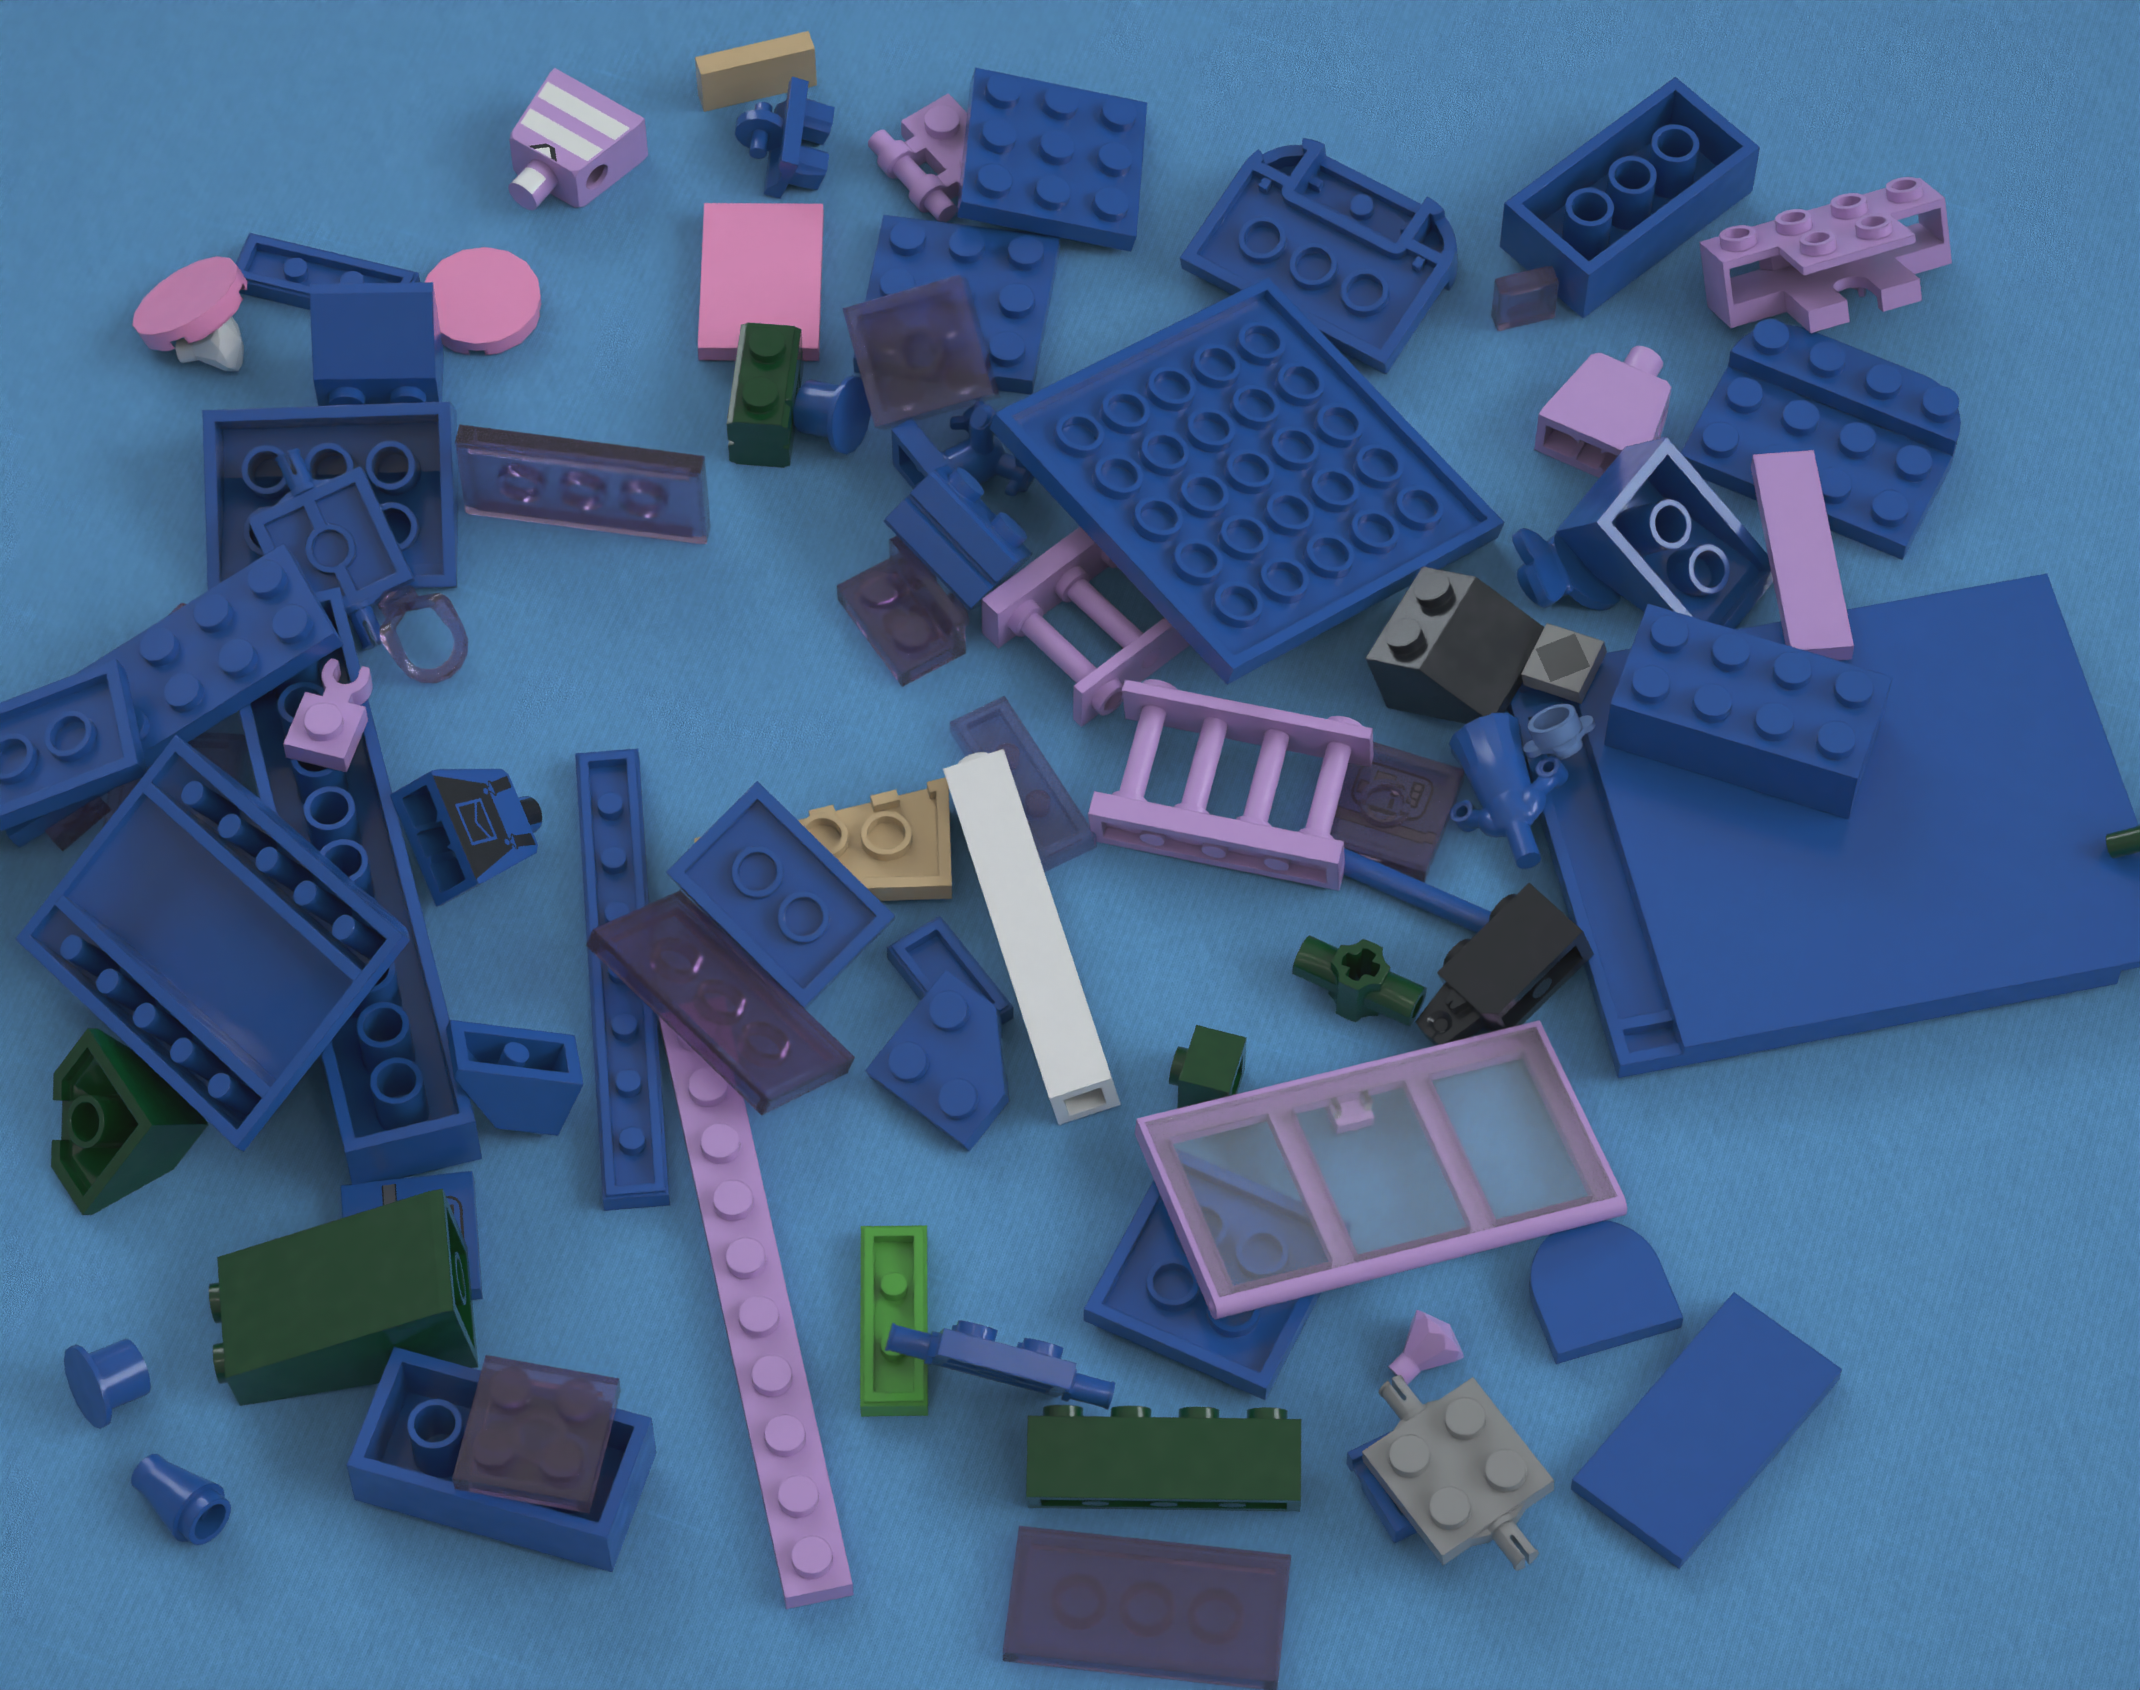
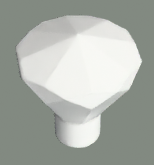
M233 317L200 341H194L190 344L187 343L185 338L176 341V354L181 363L200 360L224 371H239L243 364L244 345L239 326Z

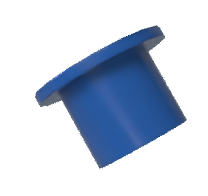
M854 375L845 378L839 385L812 379L806 381L800 387L794 404L793 418L795 427L801 433L828 438L829 444L835 452L847 455L855 451L868 430L872 406L870 387L865 379Z
M125 1338L91 1353H88L82 1346L76 1344L65 1350L64 1366L70 1390L84 1417L94 1427L99 1429L106 1427L111 1423L112 1409L150 1393L151 1383L147 1366L138 1348L131 1340Z

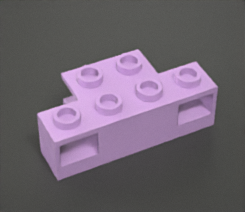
M1913 177L1894 179L1886 184V188L1866 194H1842L1833 198L1830 204L1811 210H1787L1778 214L1775 220L1756 226H1732L1721 231L1718 237L1699 242L1707 306L1730 328L1787 312L1807 331L1814 333L1850 322L1848 302L1839 293L1840 291L1853 288L1858 290L1859 297H1865L1866 289H1868L1877 296L1878 308L1885 312L1922 301L1920 278L1915 274L1952 263L1945 197L1921 178ZM1917 214L1919 218V223L1907 227L1898 221ZM1759 261V270L1730 278L1729 269Z

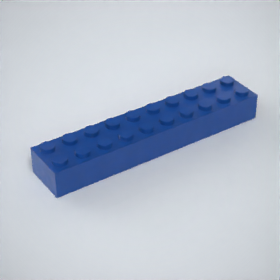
M340 587L314 593L344 645L238 712L259 798L407 928L410 937L408 944L321 1053L351 1183L356 1185L364 1182L400 1179L482 1159L470 1097L453 1076L446 1032L450 1019L398 814L390 797L392 790L369 700L367 699L361 704V706L366 707L368 722L347 772L286 758L283 743L304 693L308 692L320 696L324 694L321 676L324 665L331 658L339 661L341 676L338 682L341 684L354 682L358 678L361 669Z

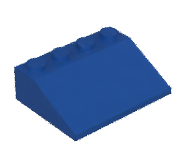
M451 402L202 410L208 590L264 556L247 518L275 506L290 492L278 463L275 462V458L284 453L296 475L297 471L287 452L296 448L300 449V454L313 481L333 479L359 466L364 469L415 579L414 582L399 589L457 588L459 469L457 411Z

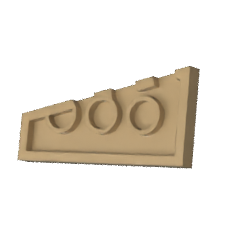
M946 777L928 781L927 789L898 795L895 789L871 795L870 803L835 811L834 805L809 810V817L798 820L880 901L952 899L949 786ZM700 837L694 838V843H695Z

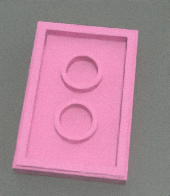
M704 203L698 327L699 360L736 361L740 327L748 322L789 325L800 328L802 330L803 361H819L824 228L823 204Z

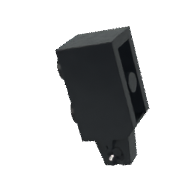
M1528 883L1517 895L1510 894L1503 898L1492 910L1489 922L1472 939L1467 938L1458 942L1448 952L1444 959L1443 967L1437 972L1443 986L1415 1022L1424 1036L1435 1046L1469 1038L1482 1028H1485L1488 1032L1522 1025L1594 953L1584 932L1532 884Z

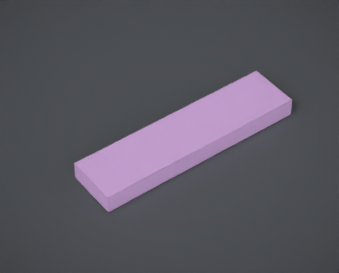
M1814 450L1754 454L1752 456L1751 471L1785 644L1835 660H1851L1854 643Z

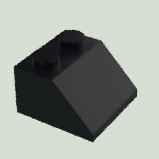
M1422 566L1365 659L1387 708L1467 724L1491 713H1505L1523 683L1521 673L1544 626L1475 576Z

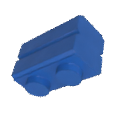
M944 465L930 472L883 522L951 593L971 611L981 606L982 598L1007 581L1033 553L1023 544L1027 539L1023 528L1004 512H1000L996 516L980 499L984 494V490L970 473L960 467L953 471L948 465Z

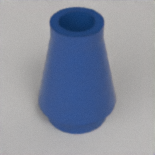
M159 1454L147 1456L135 1468L131 1477L132 1486L145 1497L178 1541H190L194 1545H203L214 1539L222 1531L229 1519L231 1505L225 1498L224 1490L219 1484L176 1466Z

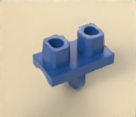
M791 77L788 84L787 100L777 104L774 113L770 103L759 102L755 105V110L744 112L737 118L735 136L737 141L743 146L750 148V156L755 159H763L767 156V151H769L764 187L765 195L781 199L788 184L818 190L826 175L829 160L828 152L803 146L801 141L804 139L824 145L831 131L835 107L808 99L809 81Z

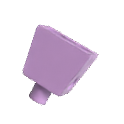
M1644 346L1633 347L1624 362L1603 353L1591 354L1540 411L1534 450L1600 478L1626 446L1659 439L1666 422L1672 389L1666 380L1657 377L1663 367L1661 357L1652 349Z

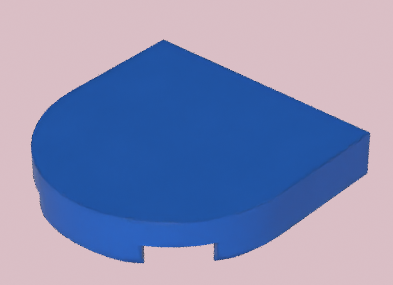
M1605 1220L1550 1234L1536 1251L1529 1280L1530 1300L1556 1364L1681 1328L1683 1315L1660 1260L1651 1245L1634 1230L1622 1224Z

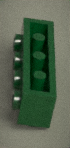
M1079 1406L1043 1407L1042 1416H1028L1026 1475L1028 1508L1300 1512L1302 1419H1287V1410L1271 1407L1248 1409L1247 1418H1219V1409L1212 1407H1184L1179 1409V1417H1151V1409L1148 1407L1117 1406L1111 1408L1110 1417L1083 1416V1408Z

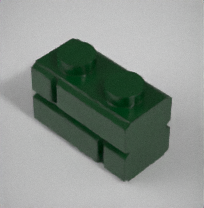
M748 322L741 325L726 423L729 440V461L741 465L781 468L790 466L795 434L794 404L801 387L804 369L802 330L800 328L789 325Z

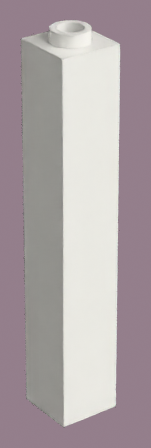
M1004 749L992 753L978 752L970 754L961 759L958 764L944 768L943 771L1057 1122L1061 1125L1119 1106L1121 1104Z

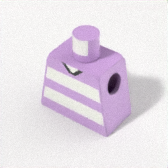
M554 68L511 132L509 141L513 170L518 176L509 184L508 189L513 199L528 210H535L549 194L574 208L585 207L648 156L645 118Z

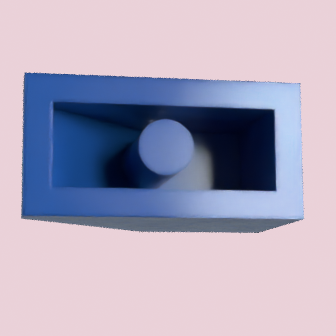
M450 1020L446 1027L454 1079L496 1129L558 1136L584 1085L575 1035Z

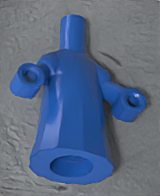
M1491 713L1487 716L1479 717L1456 731L1448 744L1451 747V754L1460 764L1482 809H1476L1470 801L1464 800L1450 809V817L1464 832H1472L1479 828L1485 835L1490 837H1507L1517 867L1521 869L1532 868L1541 861V855L1530 826L1544 810L1547 801L1546 796L1554 788L1562 786L1567 781L1568 770L1556 756L1551 755L1537 764L1536 772L1539 776L1531 783L1521 741L1519 719L1509 713Z

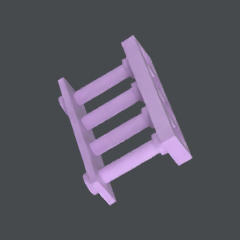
M1079 527L982 598V634L998 649L1016 635L1018 637L1026 635L1077 683L1074 685L1073 720L1082 727L1098 714L1105 716L1119 707L1123 702L1122 688L1125 679L1142 682L1190 644L1165 618L1145 633L1141 632L1089 583L1092 578L1107 567L1116 568L1117 566L1088 534ZM1062 601H1073L1123 649L1096 668L1043 618V615Z
M1125 679L1122 688L1125 719L1138 721L1120 790L1113 792L1112 795L1094 791L1088 812L1092 841L1340 890L1345 866L1344 841L1334 839L1330 833L1348 763L1371 767L1374 756L1373 728L1364 727L1358 721L1344 716H1331L1328 719L1182 691L1172 684L1161 680L1149 679L1141 683ZM1163 726L1200 733L1182 802L1174 805V807L1151 803L1144 798ZM1225 738L1261 745L1244 814L1236 819L1211 815L1206 810ZM1286 751L1323 758L1306 827L1298 832L1272 827L1268 823Z

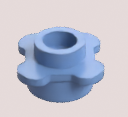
M1557 704L1545 708L1530 719L1528 730L1533 740L1527 742L1523 750L1529 758L1546 754L1547 757L1552 755L1556 756L1559 760L1566 759L1576 754L1582 748L1583 742L1581 738L1595 728V721L1589 715L1579 717L1575 707L1570 704Z

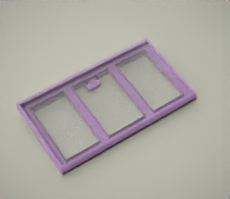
M1540 1020L1137 1118L1135 1136L1214 1319L1627 1214V1203L1624 1194Z

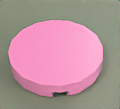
M489 247L461 250L441 260L426 277L425 282H433L442 345L454 352L470 355L469 350H485V355L499 354L521 344L537 326L540 317L539 310L542 304L538 277L526 261L509 251Z
M216 256L196 261L177 270L161 281L143 298L134 312L133 327L148 348L152 350L171 351L175 349L171 341H176L183 337L188 344L200 341L220 328L237 312L243 301L239 291L247 290L248 281L231 258Z

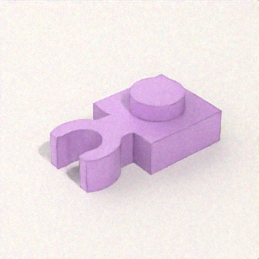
M331 658L322 670L323 696L308 692L304 693L283 745L286 758L347 772L368 722L366 707L361 706V704L370 697L373 684L370 668L364 666L360 669L358 678L354 682L349 684L339 683L338 681L341 676L339 661Z

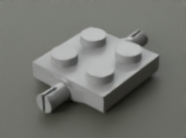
M1401 1375L1392 1378V1385L1389 1381L1385 1382L1378 1393L1400 1418V1422L1392 1432L1362 1451L1363 1462L1440 1563L1445 1565L1468 1548L1494 1540L1513 1564L1516 1571L1525 1568V1560L1528 1564H1531L1537 1558L1539 1552L1531 1545L1516 1524L1527 1508L1554 1491V1480L1477 1381L1472 1377L1441 1399L1427 1402L1426 1404H1422Z

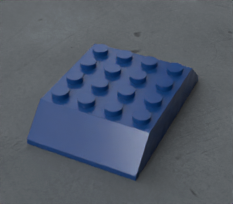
M175 735L19 933L16 940L227 1140L244 1152L408 944L410 937L407 928L260 798L183 739Z

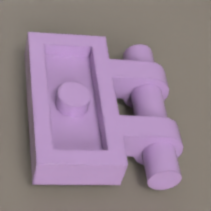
M949 93L901 121V135L906 140L905 142L902 140L895 141L886 130L875 132L868 141L869 148L878 156V166L885 174L892 179L898 178L909 190L910 201L921 212H930L939 222L949 221L957 211V207L951 199L959 196L967 112ZM927 162L938 175L926 174L919 166Z

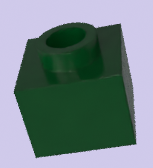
M1196 1025L1189 1048L1178 1046L1170 1070L1169 1084L1178 1086L1177 1109L1238 1093L1245 1071L1247 1037Z

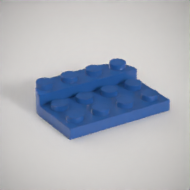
M1303 138L1302 145L1282 146L1264 154L1259 149L1255 151L1244 162L1180 256L1183 270L1232 295L1268 277L1338 350L1384 374L1388 373L1443 288L1448 291L1451 290L1458 271L1455 234L1445 217L1444 209L1437 202L1427 196L1424 202L1420 204L1326 156L1325 144Z
M1765 319L1757 323L1754 331L1742 337L1730 351L1728 367L1686 441L1681 454L1704 480L1757 501L1751 471L1752 456L1754 454L1814 450L1830 531L1903 560L1951 468L1961 425L1958 410L1959 397L1952 389L1941 386L1923 374L1817 332L1810 333L1803 327L1785 325L1776 319Z

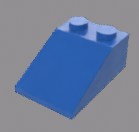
M1668 437L1626 446L1556 530L1557 534L1595 577L1643 612H1645L1647 604H1651L1736 629L1773 582L1768 554Z

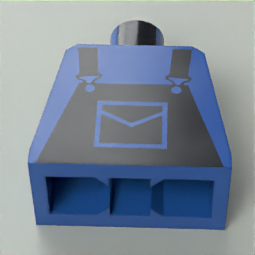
M436 769L390 794L436 907L448 903L537 853L538 843L533 833L542 824L541 808L538 802L530 796L518 797L509 774L503 769Z

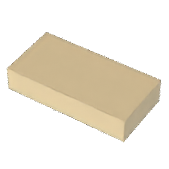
M809 31L695 57L697 90L704 112L787 93L791 77L809 81L808 88L817 86L815 47Z

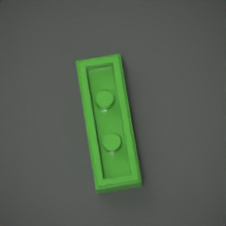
M927 1225L861 1226V1417L928 1416V1365L924 1364V1360L885 1351L892 1323L928 1333Z

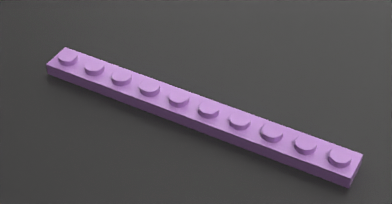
M722 1001L660 1012L658 1015L661 1034L786 1609L852 1596L853 1583Z

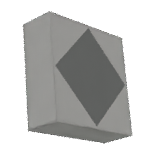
M1546 623L1521 673L1523 684L1582 704L1607 653L1605 642Z

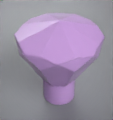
M1417 1310L1412 1319L1403 1352L1388 1368L1395 1376L1401 1375L1408 1385L1421 1371L1455 1362L1464 1358L1450 1324Z

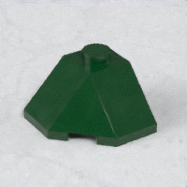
M88 1028L53 1073V1100L62 1101L61 1140H52L51 1167L82 1215H93L175 1169L209 1125L206 1119L131 1048L98 1028Z

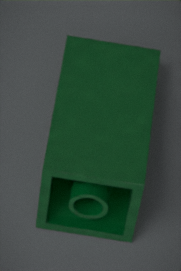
M443 1189L424 1192L217 1257L219 1282L209 1284V1302L214 1322L222 1323L223 1343L213 1345V1363L219 1384L228 1383L240 1406L378 1384L393 1347L470 1368L478 1367L468 1247Z

